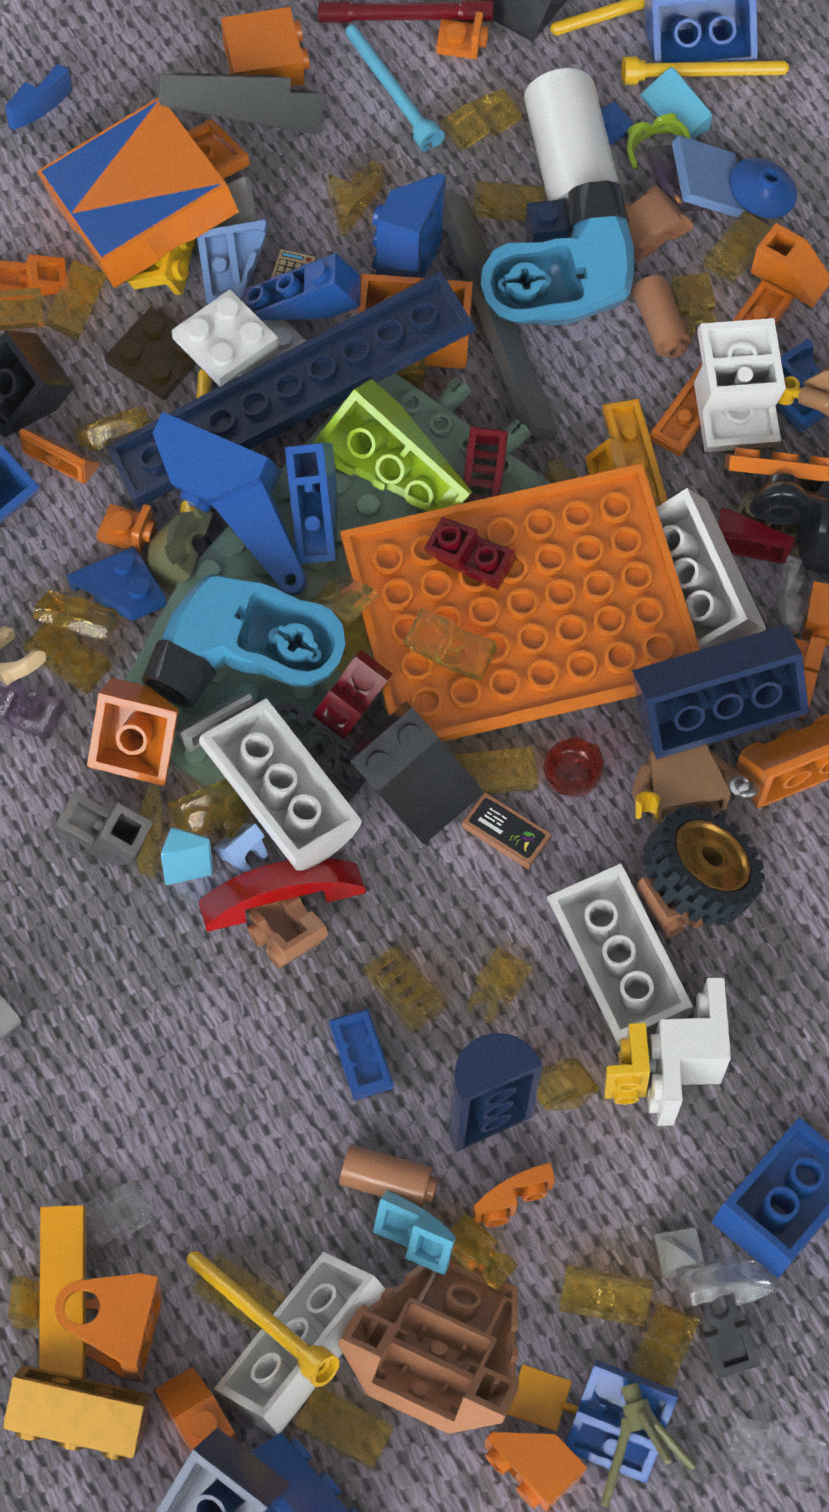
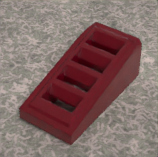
M470 426L463 481L469 488L470 486L493 489L492 496L471 493L464 503L500 495L509 431ZM476 444L498 446V453L475 450ZM474 458L497 461L496 467L473 464ZM472 472L495 475L494 481L471 477Z
M721 507L717 523L732 555L784 565L788 563L795 538L740 513Z

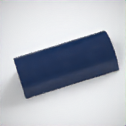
M504 1033L483 1035L470 1042L459 1055L455 1066L449 1116V1136L456 1152L532 1118L543 1065L533 1048L522 1039Z

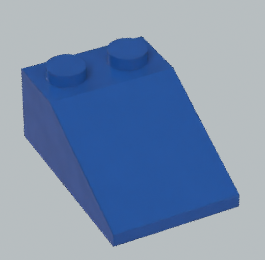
M799 1117L723 1203L711 1222L777 1279L781 1277L829 1219V1141Z

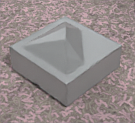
M696 1227L654 1234L653 1241L661 1279L703 1273L705 1271Z

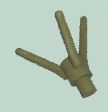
M638 1382L621 1387L626 1405L622 1406L625 1418L621 1420L620 1435L601 1500L603 1507L610 1505L630 1433L645 1429L665 1464L669 1465L673 1461L665 1446L666 1444L688 1469L693 1470L696 1467V1463L690 1458L688 1453L658 1421L650 1408L648 1399L642 1398Z

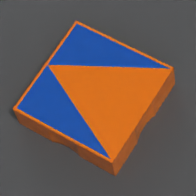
M158 98L37 170L49 196L70 227L81 236L91 257L113 288L157 263L174 248L196 239L239 212L227 183L169 107L162 106Z

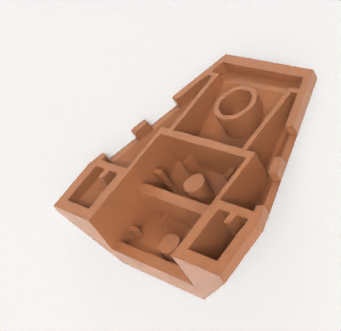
M453 1257L450 1259L448 1271L445 1275L419 1265L406 1274L405 1280L395 1288L388 1287L381 1293V1299L369 1307L363 1305L356 1310L338 1345L366 1394L447 1434L503 1423L519 1389V1377H516V1362L518 1359V1346H516L518 1288Z

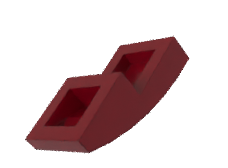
M360 650L312 716L344 740L393 674L364 651Z

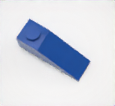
M317 443L285 447L296 553L300 563L336 561L337 480L333 444Z

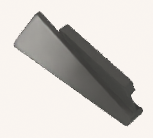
M159 74L158 101L162 106L309 134H317L322 131L323 93L311 90H290L291 78L262 74Z

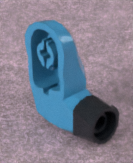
M613 181L588 182L578 185L568 192V230L573 233L571 238H558L542 243H507L493 250L482 267L481 294L486 306L502 320L515 324L539 325L571 324L595 314L620 307L630 295L634 277V245L628 227L630 221L620 184Z
M209 574L187 592L171 614L162 639L157 641L142 676V681L167 701L185 708H191L215 677V670L224 664L241 672L263 674L290 686L311 687L328 679L339 666L346 645L343 624L331 609L321 604L300 600L262 583Z

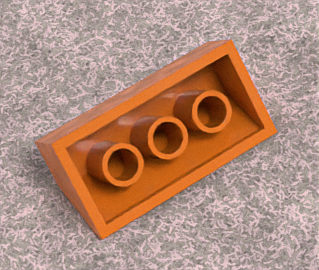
M829 714L818 717L808 727L800 730L790 728L779 734L776 740L766 744L756 742L741 751L735 769L745 776L748 782L758 785V794L751 797L756 809L829 780Z

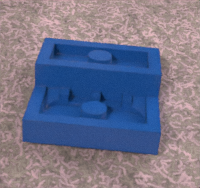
M596 1359L565 1444L576 1456L610 1469L620 1435L621 1420L625 1418L622 1406L626 1405L621 1387L638 1382L642 1398L648 1399L652 1412L665 1429L678 1399L679 1391ZM645 1429L630 1433L619 1473L647 1483L658 1452Z

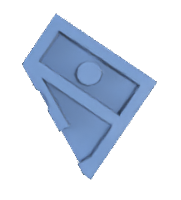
M265 219L213 228L197 237L207 305L228 290H231L241 301H244L245 288L250 287L269 229L268 222Z

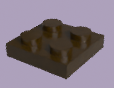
M150 307L105 355V362L163 400L170 395L197 365L172 338V329L180 324L153 307Z

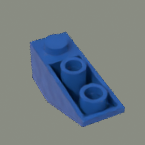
M334 253L245 288L244 304L261 321L332 318L360 307L361 276L337 253Z

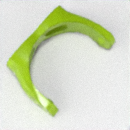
M668 113L659 116L654 120L653 125L648 122H641L628 128L626 150L633 170L638 169L634 150L641 141L653 134L669 133L691 139L687 127L678 120L676 114Z

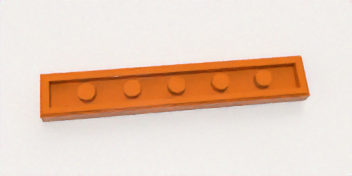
M762 279L732 321L774 318L776 326L792 304L794 296ZM702 363L649 434L652 442L679 457L682 456L701 429L694 381L703 365Z

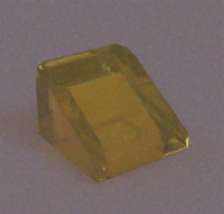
M15 1276L12 1280L8 1319L14 1329L39 1330L40 1283L23 1276Z

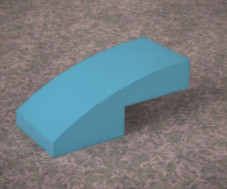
M387 1190L380 1199L373 1233L408 1247L405 1259L445 1275L448 1271L456 1240L454 1234L421 1207Z

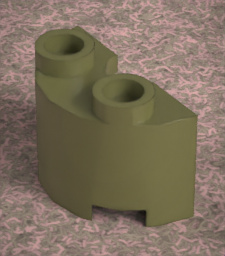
M196 508L192 512L177 514L150 541L147 568L155 581L159 582L170 592L175 590L179 582L183 583L191 576L198 557V553L192 547V539L200 540L206 534L213 512L208 514Z

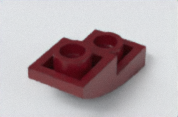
M443 516L424 547L426 553L450 568L499 590L516 560L514 550L480 538L477 529Z

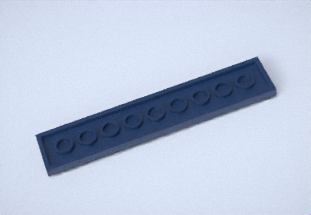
M439 271L168 414L251 449L347 399L354 389L373 379L377 383L476 330L472 320L443 273ZM158 419L106 446L137 508L175 489L171 485L153 436V430Z

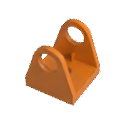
M138 1273L78 1280L66 1285L58 1294L55 1302V1314L59 1324L67 1332L86 1342L87 1357L124 1379L142 1383L163 1300L158 1277ZM79 1291H88L97 1297L96 1299L86 1300V1309L98 1311L95 1319L86 1324L71 1322L65 1315L66 1301L72 1294Z

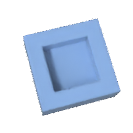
M241 823L212 848L222 861L229 862L235 869L244 873L252 870L245 860L246 854L249 851H252L259 859H265L268 856V852L262 842V838L265 836L258 826L253 823Z

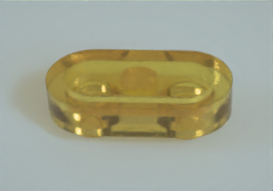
M137 406L83 425L75 430V435L80 447L88 446L89 451H96L111 444L109 439L120 435L125 437L150 423V418L145 406Z

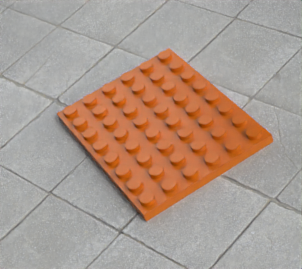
M643 463L340 531L343 550L372 658L393 674L381 690L388 716L391 715L404 702L409 703L442 742L636 697L632 670L700 650ZM442 516L477 529L480 538L514 550L516 560L499 590L450 568L425 552L424 547Z

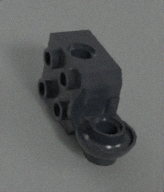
M780 473L766 478L764 486L755 493L750 503L751 513L758 519L772 524L796 525L798 557L804 568L829 574V482L825 481L816 492H811L801 487L798 478L793 475Z

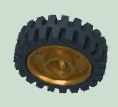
M689 806L687 809L680 807L675 812L672 811L648 837V841L644 844L643 851L646 853L643 855V864L649 865L645 870L648 878H656L651 884L656 892L663 890L665 894L661 899L667 905L674 901L677 904L674 910L680 915L688 911V919L697 922L702 918L703 924L710 926L714 922H716L717 926L724 925L727 922L730 923L754 902L763 889V885H761L765 881V874L761 872L764 868L762 860L755 859L759 852L755 846H747L751 839L746 833L740 836L736 833L739 826L734 822L729 826L725 824L726 817L718 813L715 817H712V810L708 808H703L699 812L697 806Z

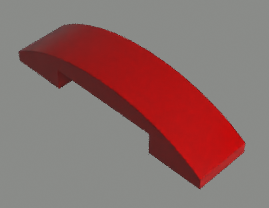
M327 858L309 869L298 871L287 860L262 866L238 875L210 891L198 903L206 931L209 932L246 923V909L320 891L323 892L326 903L365 894L366 890L358 867L354 862Z

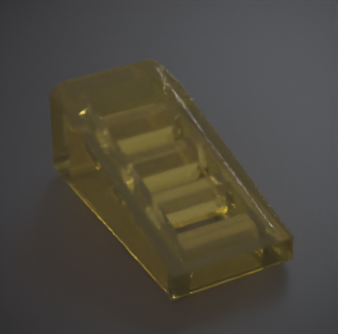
M396 946L362 968V972L411 1033L445 1010V1000ZM395 960L399 965L397 968L384 977L377 973ZM405 973L408 978L394 988L388 985L401 974ZM414 984L417 988L414 992L404 999L398 996ZM423 996L427 1001L412 1011L408 1006Z
M571 1058L542 1067L536 1097L546 1110L577 1109L598 1092L599 1086L581 1062L576 1058Z

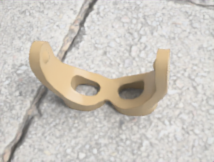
M9 626L0 628V650L15 637V631ZM34 649L18 661L0 663V681L8 686L13 681L32 673L45 662V652L41 649Z

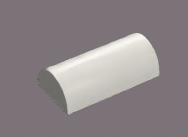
M562 68L544 73L533 80L525 91L524 100L547 200L563 199L566 218L568 219V192L572 188L588 182H619L594 81L584 71Z
M267 698L200 736L199 743L296 870H306L323 862L342 848L359 829L362 823L360 817Z
M621 863L547 896V901L617 1045L620 1046L621 1038H627L629 1024L646 1023L648 1040L650 1034H655L659 1019H686L692 1013L693 1005Z
M322 1252L273 1315L308 1345L325 1346L339 1358L343 1354L338 1345L339 1340L355 1311L363 1305L369 1307L378 1302L385 1288L374 1275ZM261 1329L215 1386L214 1390L230 1406L259 1429L275 1437L282 1432L316 1387L301 1375L298 1359Z

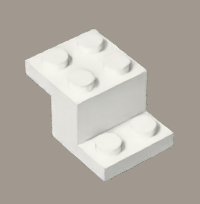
M228 290L172 329V338L220 387L235 376L239 377L306 342L286 320L261 321L231 290Z
M774 318L701 323L697 332L703 365L694 381L704 452L735 450V447L749 449L778 447L781 443L776 405L786 388Z
M707 978L703 992L697 993L696 1007H693L691 1019H659L655 1034L649 1035L650 1073H653L652 1088H648L647 1103L649 1113H656L657 1126L674 1125L683 1101L682 1085L721 1084L731 1059L724 978Z

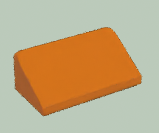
M21 428L19 431L24 454L83 484L88 482L99 466V462L37 431Z

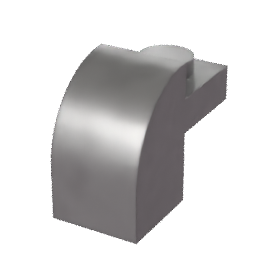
M74 791L53 829L87 847L86 853L112 864L126 865L136 856L153 822L118 802L110 811Z

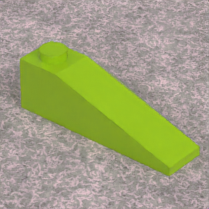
M373 379L353 390L312 443H332L335 467L339 471L350 476L355 474L372 482V486L384 491L387 489L402 496L407 503L426 512L463 504L472 493L470 488L404 408Z

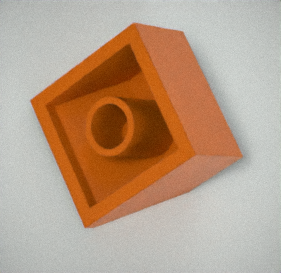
M112 677L98 694L87 767L165 786L179 709L149 686Z

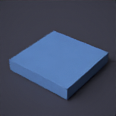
M680 135L671 142L684 202L733 217H741L747 212L735 199L730 188V174L737 164L735 153Z

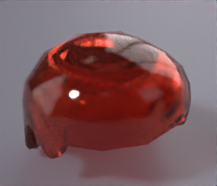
M571 737L555 743L546 753L543 765V772L550 788L563 796L571 798L590 794L601 783L605 769L604 759L597 744L585 741L580 737ZM564 777H580V778H579L578 780H575V781H569V780H566Z

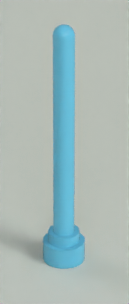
M355 25L347 26L345 29L346 36L413 126V140L421 151L425 152L441 145L445 134L435 121L425 119L358 27Z

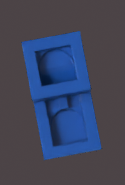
M57 63L38 87L25 82L5 105L8 126L14 130L26 126L50 112L72 91L69 69Z

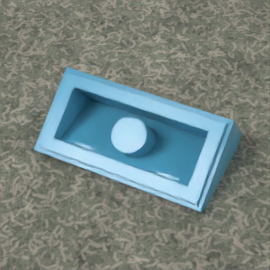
M673 67L666 70L641 93L640 97L657 117L668 113L676 114L678 120L687 127L691 139L710 130L712 113Z
M174 827L170 828L161 852L165 884L169 885L211 876L213 873L210 839Z

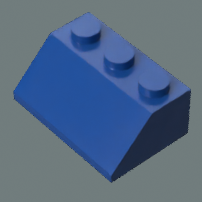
M644 0L645 25L653 63L758 61L756 0Z
M436 174L390 191L385 203L377 205L372 224L377 226L372 241V247L376 248L372 261V268L376 269V275L426 277L443 240L445 175Z
M280 1433L250 1451L255 1457L291 1483L273 1512H359L354 1506L347 1510L339 1501L337 1496L341 1491L327 1473L323 1472L319 1476L307 1463L312 1459L310 1453L297 1438L289 1442L283 1433Z

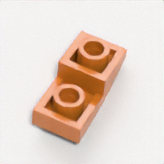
M551 1162L522 1171L491 1189L473 1206V1223L484 1222L487 1228L504 1225L510 1221L509 1216L516 1214L517 1197H522L524 1202H530L547 1196V1190L553 1188L555 1180Z

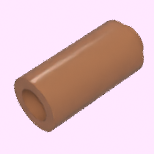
M652 275L643 278L632 288V295L657 354L668 358H676L682 355L690 345L691 337L666 278L662 275Z
M350 1144L343 1163L339 1185L382 1197L388 1190L422 1208L424 1201L433 1202L439 1178L432 1176L433 1167Z

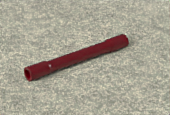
M493 0L399 3L319 1L318 5L319 23L403 20H460L462 22H475L476 11L483 12V22H493Z

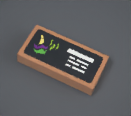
M485 792L462 822V828L528 870L551 840L552 835Z

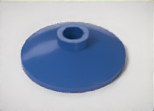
M752 157L741 160L731 171L729 183L732 194L747 211L759 217L775 219L787 215L793 209L797 200L796 187L789 174L779 165L767 159Z

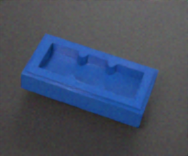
M369 1009L328 1020L353 1101L394 1089Z

